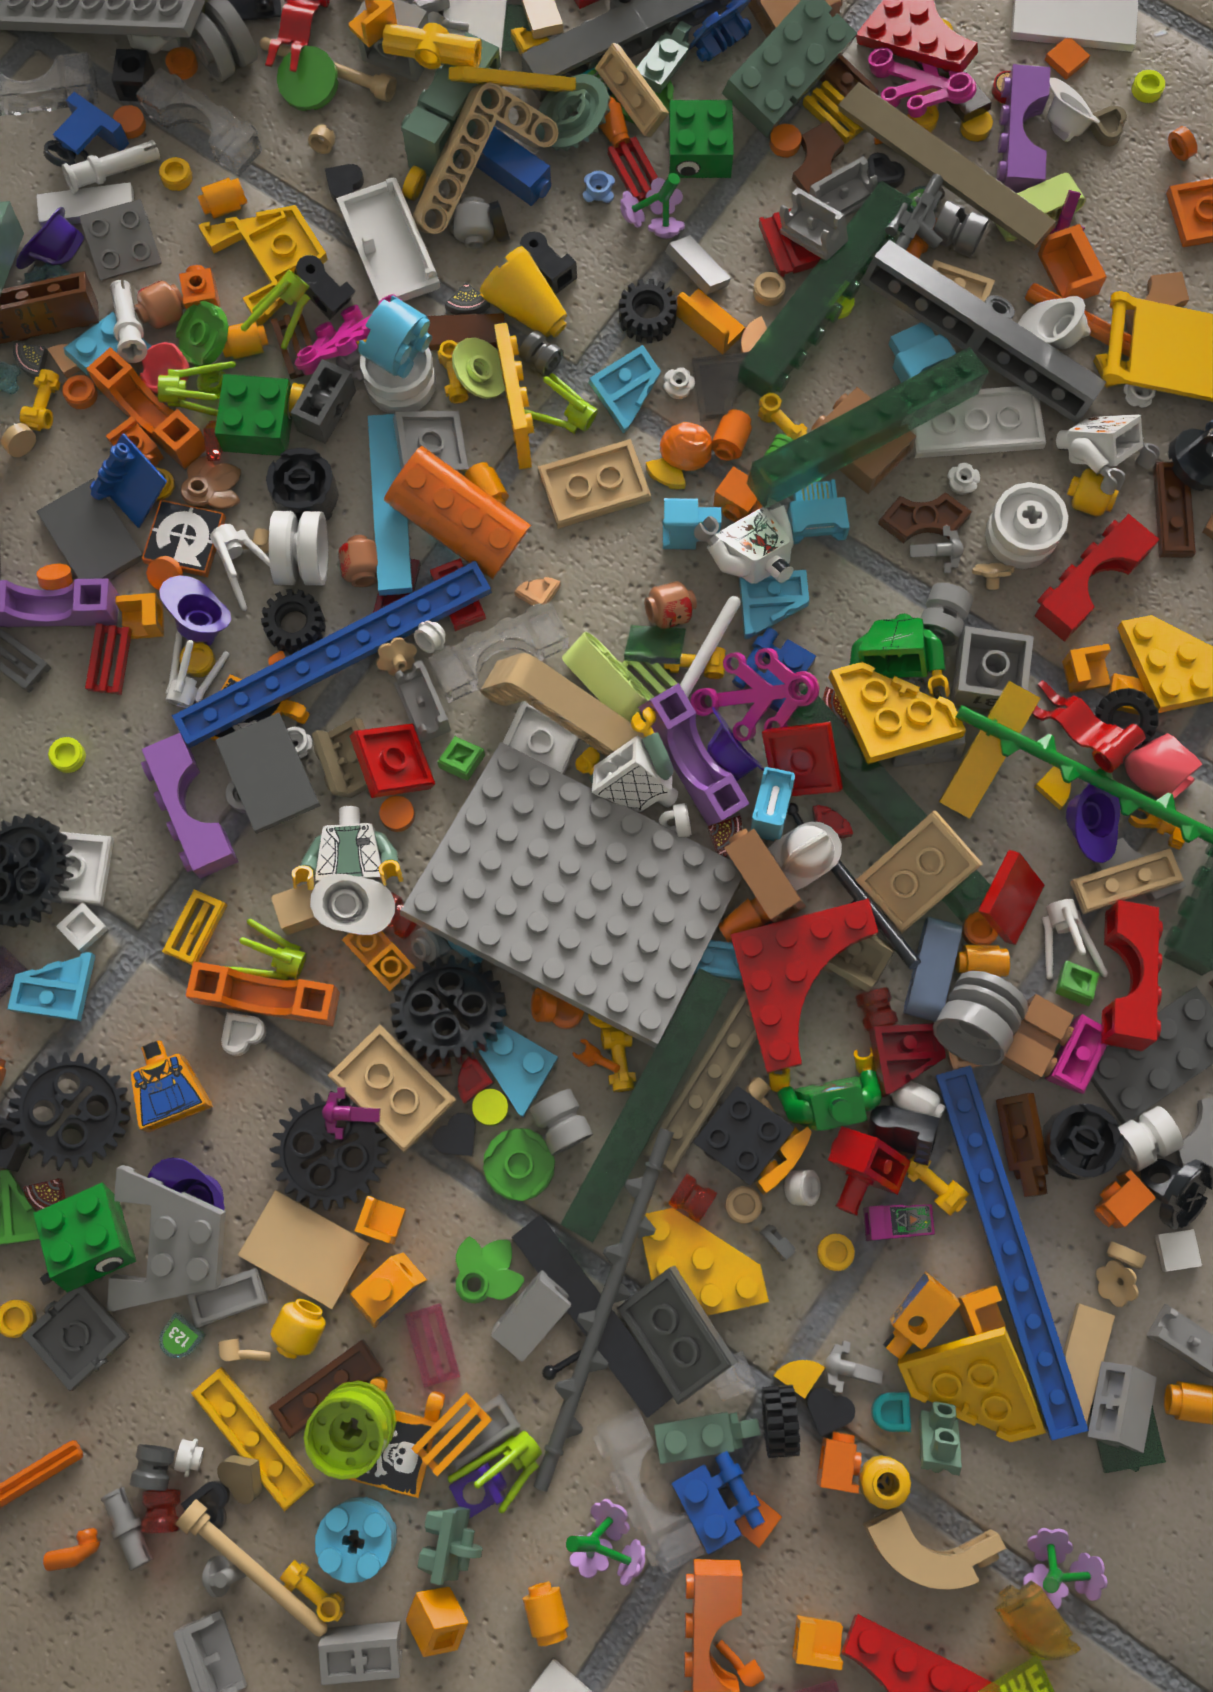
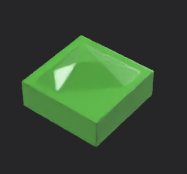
M455 736L437 763L440 769L468 781L485 757V751L483 748Z
M1066 960L1061 967L1055 994L1089 1007L1094 1000L1099 973Z

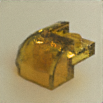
M1031 1580L1020 1589L1010 1584L999 1592L1004 1601L994 1609L1012 1635L1010 1637L1029 1655L1044 1661H1060L1081 1650L1076 1642L1069 1639L1073 1635L1072 1631L1041 1586Z

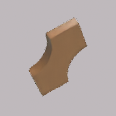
M1182 271L1150 276L1147 284L1148 294L1144 300L1177 307L1186 306L1189 296ZM1126 310L1125 321L1130 335H1132L1134 310Z

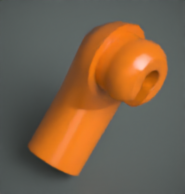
M88 1528L78 1531L76 1535L78 1545L46 1552L43 1559L45 1569L47 1571L73 1568L97 1552L100 1546V1540H97V1529Z

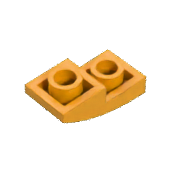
M382 931L373 935L349 933L342 939L389 992L400 983L401 979L410 974L411 969L416 968Z
M795 1126L794 1131L777 1152L783 1163L779 1165L776 1160H773L760 1174L762 1178L755 1185L763 1195L777 1186L802 1156L812 1133L808 1126L802 1131H799Z

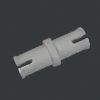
M121 1487L103 1496L101 1501L104 1503L114 1528L111 1532L113 1539L119 1540L129 1564V1570L132 1571L154 1558L140 1529L143 1525L141 1518L135 1517L125 1493L126 1490L124 1487Z

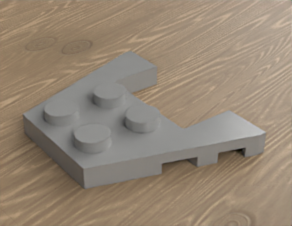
M122 1165L116 1168L114 1201L151 1205L147 1277L119 1274L111 1276L108 1286L107 1311H116L215 1289L221 1285L226 1211L185 1192L179 1193L163 1185L164 1182L153 1177L147 1178L134 1172L135 1169L129 1166Z

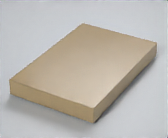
M631 439L538 466V473L558 529L651 501V493Z
M935 810L858 877L856 881L902 934L982 866L983 863Z
M381 1025L328 1074V1077L338 1087H346L345 1094L358 1107L381 1108L380 1122L374 1123L404 1153L456 1102V1099Z
M275 1190L238 1256L330 1309H334L371 1243Z

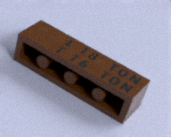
M85 271L5 288L0 295V344L24 341L30 337L55 334L62 330L87 327L91 324L99 323L98 301Z

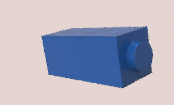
M493 127L475 167L532 206L539 198H544L551 188L550 166L499 129Z

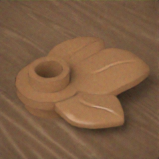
M209 456L199 457L190 464L187 469L188 479L181 485L182 498L189 506L203 508L210 505L216 509H228L240 503L237 494L231 490L240 479V468L229 463L214 465Z

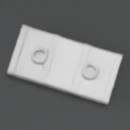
M389 178L379 184L336 198L378 302L391 294H395L397 298L404 302L440 288L437 272L396 178Z

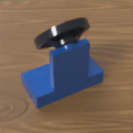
M73 92L66 99L72 114L52 134L56 140H50L45 143L43 154L54 165L62 167V164L67 163L70 166L76 164L74 159H76L78 154L84 158V161L87 160L89 154L84 148L96 135L119 151L124 150L129 145V142L119 122L76 92ZM48 150L57 152L58 156H60L63 159H66L67 161L61 160L53 156Z

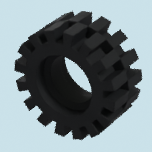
M643 279L637 280V287L632 282L628 285V291L623 290L619 300V322H621L622 330H627V336L630 339L635 334L636 342L641 343L642 338H647L648 344L652 343L653 337H656L659 342L663 340V333L666 336L671 333V328L675 326L677 305L675 295L672 296V289L668 287L664 290L665 283L659 281L656 286L654 285V279H649L648 284H644ZM642 304H652L659 308L660 313L654 318L647 319L638 316L635 310Z
M286 589L287 595L282 596L279 591L275 594L277 600L274 601L269 598L267 601L269 608L263 607L262 610L264 618H261V623L270 643L274 647L277 646L279 651L285 652L287 650L289 655L295 653V650H301L315 643V640L323 639L321 632H325L326 629L325 618L318 602L314 600L311 594L308 593L306 596L304 591L299 589L297 594H294L292 589ZM297 611L306 616L305 626L297 632H286L281 627L283 617L290 612Z
M1131 688L1119 689L1109 693L1106 697H1103L1094 712L1095 716L1102 722L1114 725L1113 715L1118 708L1122 706L1135 708L1140 715L1139 727L1143 730L1146 739L1134 749L1142 747V745L1149 742L1159 725L1158 708H1156L1152 698H1149L1142 691Z
M793 1385L762 1387L763 1427L768 1458L800 1456V1428Z

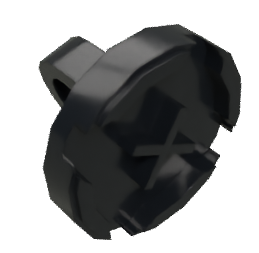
M1194 428L1182 431L1170 443L1168 450L1169 460L1172 458L1174 463L1172 467L1173 472L1183 484L1194 490H1213V428L1207 431Z
M1157 1159L1155 1163L1141 1170V1181L1154 1194L1156 1199L1161 1201L1159 1217L1162 1223L1177 1230L1178 1227L1188 1226L1198 1217L1207 1204L1208 1198L1203 1196L1206 1188L1211 1190L1213 1188L1212 1166L1202 1160L1195 1159L1187 1163L1183 1168H1180L1168 1160ZM1157 1173H1164L1170 1177L1164 1183H1155L1150 1180Z

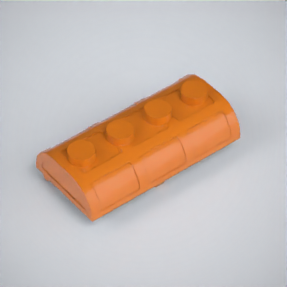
M420 446L411 456L384 497V501L462 559L468 563L476 561L482 573L491 579L495 578L532 526L423 446Z

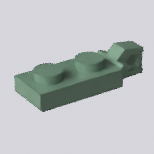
M680 21L672 34L665 32L664 35H661L638 65V71L653 91L660 94L686 60L690 48L688 36L692 28L691 25Z
M726 1411L654 1424L660 1464L721 1454L725 1451L733 1452L734 1449L743 1448L742 1438L761 1435L757 1418L738 1421L737 1412L728 1413Z

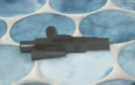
M938 174L932 175L921 197L916 198L915 202L917 204L912 213L907 211L908 204L903 203L895 218L885 228V232L890 236L897 235L899 226L903 228L895 244L904 250H907L915 234L934 250L943 241L932 230L936 222L933 210L943 194L939 189L944 180Z

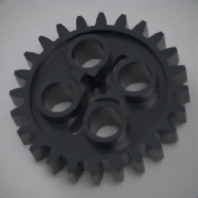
M26 814L24 819L14 816L12 823L5 820L1 821L0 924L12 928H17L18 925L29 927L30 920L40 923L42 918L41 912L51 915L53 912L50 904L52 902L61 904L62 900L58 895L59 892L69 891L70 889L64 884V880L74 876L71 872L66 871L68 866L75 863L74 859L66 856L73 850L72 846L64 843L68 836L59 832L60 827L50 823V821L39 816L35 818Z
M454 955L450 956L448 964H443L441 958L437 957L433 967L426 961H423L424 971L419 973L417 970L411 969L412 980H400L404 991L395 990L393 992L396 1002L390 1004L393 1014L390 1018L393 1027L396 1028L395 1034L397 1039H403L402 1042L405 1050H410L414 1047L413 1052L416 1059L426 1053L428 1064H432L438 1056L441 1057L443 1066H447L450 1057H455L456 1062L460 1065L462 1064V1055L466 1053L472 1060H475V1049L479 1048L487 1052L486 1040L497 1042L498 1037L495 1029H504L502 1017L507 1016L506 1006L503 1005L506 1003L505 993L501 992L500 981H493L494 977L491 970L483 973L481 962H478L471 968L468 957H465L461 964H456ZM449 985H457V988L453 990H444ZM429 990H433L438 995L439 999L435 997L432 993H430ZM421 1007H431L426 1012H416ZM471 1008H481L477 1013H467ZM459 1022L469 1028V1030L463 1029ZM444 1030H454L450 1035H439Z
M64 1052L61 1062L57 1063L55 1058L50 1055L47 1060L48 1067L45 1068L38 1062L34 1063L35 1076L27 1072L23 1073L22 1079L27 1086L15 1084L13 1091L21 1098H12L9 1101L8 1106L18 1109V1111L8 1114V1121L19 1122L18 1125L11 1129V1136L23 1135L17 1147L20 1149L30 1145L32 1149L28 1156L29 1159L34 1158L38 1154L43 1155L42 1167H45L52 1159L56 1160V1171H60L64 1162H69L72 1171H76L79 1160H83L84 1164L89 1168L93 1164L92 1155L95 1154L103 1161L107 1156L104 1147L111 1150L117 1148L118 1144L112 1136L124 1137L126 1131L118 1126V1124H127L130 1121V1116L121 1113V1111L129 1109L131 1102L122 1101L120 1098L127 1093L128 1089L127 1087L116 1089L115 1086L121 1076L116 1075L109 1078L107 1076L110 1069L109 1064L100 1070L96 1068L97 1057H94L89 1064L84 1063L83 1053H79L76 1061H70L68 1053ZM63 1079H70L76 1083L78 1089L74 1093H64L59 1089L58 1082ZM86 1087H92V1092L78 1105L75 1115H69L57 1132L49 1137L47 1131L60 1120L64 1107L70 1108ZM98 1101L105 1106L106 1113L101 1116H93L87 1111L86 1105L89 1102ZM41 1106L47 1107L52 1111L53 1118L46 1122L39 1121L34 1117L33 1110ZM67 1129H75L81 1134L82 1141L77 1144H68L63 1140L62 1132Z
M315 1093L314 1104L311 1105L302 1098L301 1105L303 1110L298 1112L290 1107L288 1110L293 1117L292 1120H279L285 1131L284 1133H273L272 1135L280 1140L281 1143L280 1146L270 1148L271 1152L280 1155V1159L271 1163V1167L283 1169V1172L276 1177L278 1182L289 1180V1184L284 1190L285 1193L291 1194L296 1190L299 1191L296 1202L302 1203L309 1196V1208L316 1209L320 1200H322L324 1210L326 1211L331 1210L333 1201L337 1202L340 1209H346V1198L349 1197L354 1203L358 1204L360 1203L358 1196L360 1190L369 1195L372 1193L367 1184L370 1180L378 1183L381 1182L375 1171L376 1169H387V1165L379 1161V1158L390 1153V1150L380 1147V1143L387 1140L388 1136L384 1133H377L376 1131L379 1127L374 1122L346 1121L343 1139H335V1135L327 1132L326 1123L322 1116V1110L327 1101H324L319 1093ZM345 1094V1099H341L340 1102L338 1101V1106H351L350 1098ZM359 1134L357 1140L336 1148L333 1159L322 1156L310 1164L309 1167L305 1169L301 1167L303 1162L327 1151L325 1146L327 1143L338 1146L351 1137V1135ZM304 1135H312L314 1139L312 1150L305 1154L300 1153L297 1147L299 1139ZM360 1148L363 1152V1161L357 1167H349L346 1163L347 1153L351 1149ZM328 1166L331 1171L329 1182L325 1185L317 1186L314 1181V1173L319 1167Z

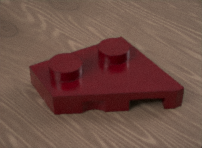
M934 1023L874 1026L869 1030L875 1070L882 1097H887L946 1058L944 1046L940 1044L934 1035Z

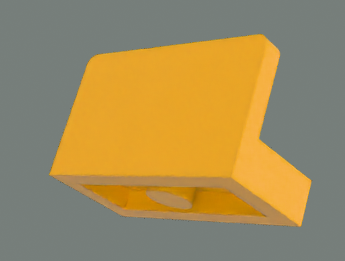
M699 288L690 297L684 292L677 296L676 316L722 355L742 337L745 327Z

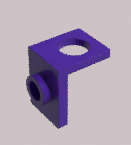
M488 1462L449 1485V1489L459 1507L470 1509L469 1519L494 1503L498 1505L505 1499L506 1494L503 1490L508 1488L501 1472L483 1485L485 1497L479 1504H469L463 1497L465 1485L478 1480L491 1468Z

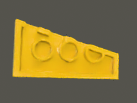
M507 323L495 324L496 343L514 443L516 444L519 470L532 468L528 434L534 433L531 413L525 414L524 407H529L526 387L519 386V381H524L521 361H514V356L519 355L516 335H509Z

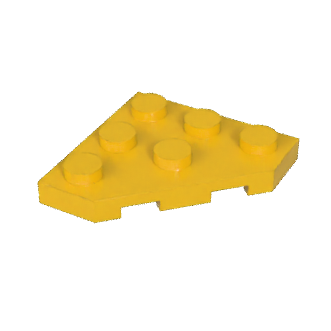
M1153 615L1121 621L1117 630L1147 696L1155 702L1154 704L1158 708L1159 713L1213 702V646Z
M864 662L830 671L828 678L868 764L959 739L966 732L962 721L955 717L957 710L953 702L941 696L938 699L920 692V687L896 676L891 679L874 671L875 667Z
M674 1208L645 1214L647 1219L656 1228L654 1235L642 1237L651 1281L669 1267L676 1266L707 1316L769 1302L760 1264Z
M1005 1327L904 1355L902 1359L898 1358L897 1365L911 1397L923 1403H926L928 1400L932 1403L937 1401L953 1404L956 1406V1418L973 1426L978 1423L995 1431L997 1437L1008 1442L1046 1433L1042 1414Z

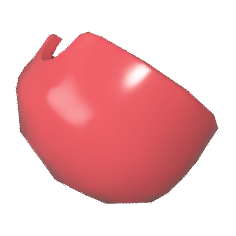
M162 342L151 346L147 350V355L142 360L143 373L139 375L146 386L154 394L158 395L159 375L168 376V369L182 370L190 367L187 359L175 344ZM189 376L181 377L180 380H186L187 382Z

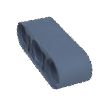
M927 916L916 953L921 963L912 970L904 1004V1014L933 1022L937 1020L942 1008L946 1004L961 939L962 925Z

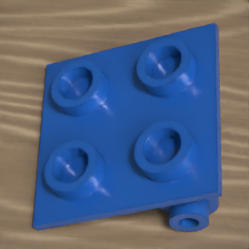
M732 0L726 6L727 9L720 15L716 11L702 22L703 26L693 33L695 39L691 42L689 50L696 46L698 48L696 54L699 60L702 62L705 60L711 61L721 52L727 50V46L731 47L734 43L748 36L749 30L752 28L751 23L747 18L743 19L740 13L751 0Z
M123 433L117 444L111 447L108 460L102 463V467L98 471V478L91 483L90 489L92 497L97 500L111 497L137 528H140L167 480Z

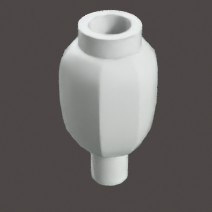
M913 1081L908 1082L890 1094L893 1105L897 1108L941 1118L946 1106L940 1103L937 1093Z

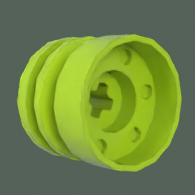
M363 1381L343 1383L332 1390L316 1407L307 1420L303 1436L305 1449L314 1467L326 1476L341 1480L358 1478L371 1470L392 1440L397 1423L394 1406L387 1394L374 1384ZM352 1418L358 1420V1430L352 1428Z

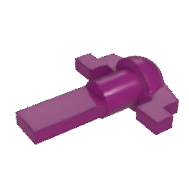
M1068 191L1057 225L1049 234L1069 228L1081 195L1080 192Z
M337 1087V1092L329 1093L326 1105L322 1110V1116L326 1123L327 1132L335 1133V1139H343L344 1128L337 1127V1120L380 1122L381 1108L338 1106V1099H345L346 1087Z

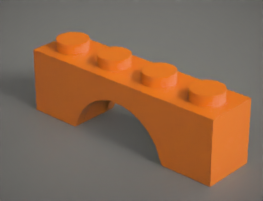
M111 347L86 368L96 387L128 417L132 416L144 432L182 468L186 469L208 449L200 429L178 409L174 411L163 402H159L158 397L146 386L133 367Z
M193 961L186 991V997L195 1004L332 1027L340 996V991L332 984L302 979L278 980L243 973L225 966Z
M693 1559V1574H686V1599H693L692 1613H685V1638H692V1652H684V1677H691V1691L684 1690V1692H740L738 1676L723 1669L714 1660L710 1652L713 1637L721 1626L742 1615V1570L740 1560Z

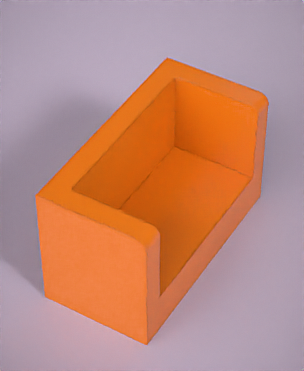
M1080 224L1049 234L1043 240L1038 256L1059 296L1063 298L1078 296L1086 299L1099 294L1107 276Z

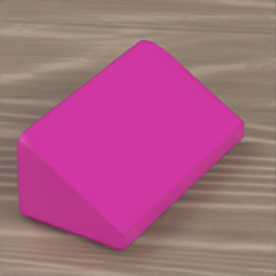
M1081 1014L1072 1021L1070 1026L1074 1030L1064 1046H1060L1055 1056L1058 1058L1057 1063L1048 1077L1045 1076V1079L1074 1092L1084 1094L1107 1045L1101 1044V1024Z

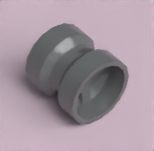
M538 330L530 333L519 349V357L527 363H533L536 371L543 376H548L557 368L564 354L559 346L549 344L547 337Z
M139 1444L135 1456L138 1460L137 1469L131 1474L129 1484L133 1487L147 1490L166 1491L170 1480L167 1475L168 1466L173 1463L176 1450L156 1445Z

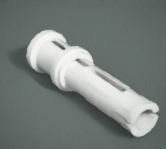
M149 140V142L100 158L96 155L87 156L86 161L70 166L67 163L62 164V171L71 192L77 193L81 187L93 183L101 185L108 176L154 161H160L161 158L158 148H154L156 143L154 140Z
M116 280L111 283L110 292L117 321L114 326V336L119 341L117 353L126 362L137 363L142 361L147 355V346L142 340L144 330L141 323L136 320L130 284L124 280V289H122L121 280Z

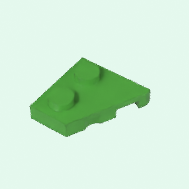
M8 1169L0 1170V1246L40 1240L33 1215L36 1212L11 1171Z

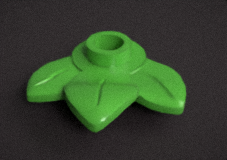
M470 1236L461 1243L455 1260L460 1271L456 1279V1291L462 1300L473 1304L480 1303L488 1297L504 1300L521 1288L525 1280L524 1277L509 1269L512 1259V1246L508 1239L493 1241L483 1248ZM473 1277H477L481 1281V1288L477 1292H471L468 1289V1281Z

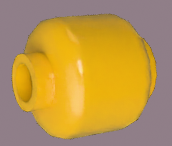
M1087 468L1080 477L1073 476L1067 495L1072 496L1071 506L1073 509L1099 517L1105 511L1111 512L1119 491L1115 489L1112 495L1104 493L1100 488L1104 476L1096 474L1091 468Z
M297 1299L295 1302L283 1305L270 1333L273 1342L277 1345L276 1349L281 1355L295 1359L298 1355L306 1356L313 1353L326 1326L321 1308L304 1299Z
M880 1455L870 1458L860 1470L858 1480L860 1491L871 1504L878 1508L889 1510L899 1507L906 1501L910 1494L911 1480L909 1472L902 1463L892 1457ZM877 1483H881L883 1487H878Z

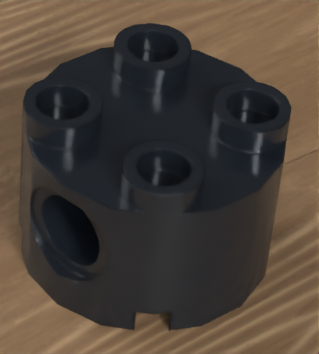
M299 447L281 453V458L276 462L273 460L270 464L266 476L267 488L277 511L294 512L298 522L304 511L323 512L326 521L329 520L336 507L339 494L328 461L313 449Z
M1092 1104L1073 1105L1052 1115L1042 1130L1048 1166L1059 1176L1071 1180H1087L1112 1170L1120 1160L1124 1146L1123 1136H1120L1119 1125L1116 1119L1104 1108Z

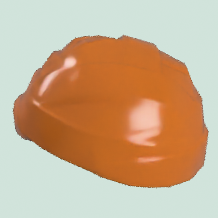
M683 422L672 426L664 433L660 442V453L671 466L680 470L694 471L704 467L712 457V440L709 433L703 427L690 422Z

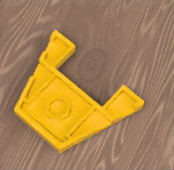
M296 205L256 212V217L239 220L236 216L226 218L225 223L210 225V222H205L198 225L202 236L213 254L243 239L270 281V284L243 297L244 303L251 314L253 313L252 309L279 283L288 269L294 273L297 262L301 257L313 255L319 258L323 264L328 260L325 250ZM279 297L256 320L257 325H263L285 301Z

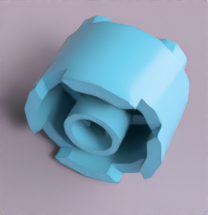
M394 295L391 296L390 303L384 299L374 310L365 325L371 330L366 342L363 340L359 341V353L390 374L398 375L404 379L411 372L414 365L413 360L418 352H425L432 340V335L427 333L430 320L426 315Z
M354 1497L336 1505L321 1520L315 1535V1553L318 1557V1564L332 1578L345 1583L363 1582L370 1579L392 1557L397 1543L396 1524L393 1522L390 1513L379 1501L368 1497ZM354 1530L359 1531V1538L365 1540V1544H361L358 1548L353 1547V1542L348 1539V1536L353 1534Z

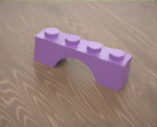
M1013 64L1009 77L1003 78L1001 97L1006 98V102L1001 107L999 124L1004 125V133L1000 134L998 153H1003V159L998 163L996 179L1015 193L1045 181L1047 151L1037 147L1028 139L1023 123L1029 118L1043 113L1049 97L1051 67Z
M108 578L74 579L70 586L57 590L30 589L18 586L7 580H0V627L96 626V623L105 626L117 625L118 606L115 603V596H119V593Z
M679 683L638 707L642 715L646 707H650L655 711L656 721L651 727L654 733H659L676 773L708 826L723 821L749 804L732 773L722 769L704 747L696 727V711Z
M181 733L143 748L142 752L146 761L141 762L142 768L149 781L155 780L158 791L154 792L155 799L162 811L167 810L171 821L166 824L174 841L180 840L184 851L180 852L179 855L187 872L193 870L201 879L239 862L226 831L219 823L200 822L188 815L185 804L186 792L190 783L200 773L191 749L187 746Z

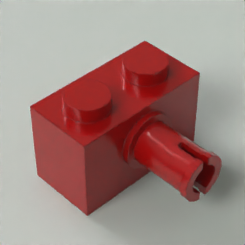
M841 1126L838 1136L832 1142L828 1161L845 1171V1175L848 1178L835 1207L857 1216L868 1186L898 1195L911 1161L879 1138Z

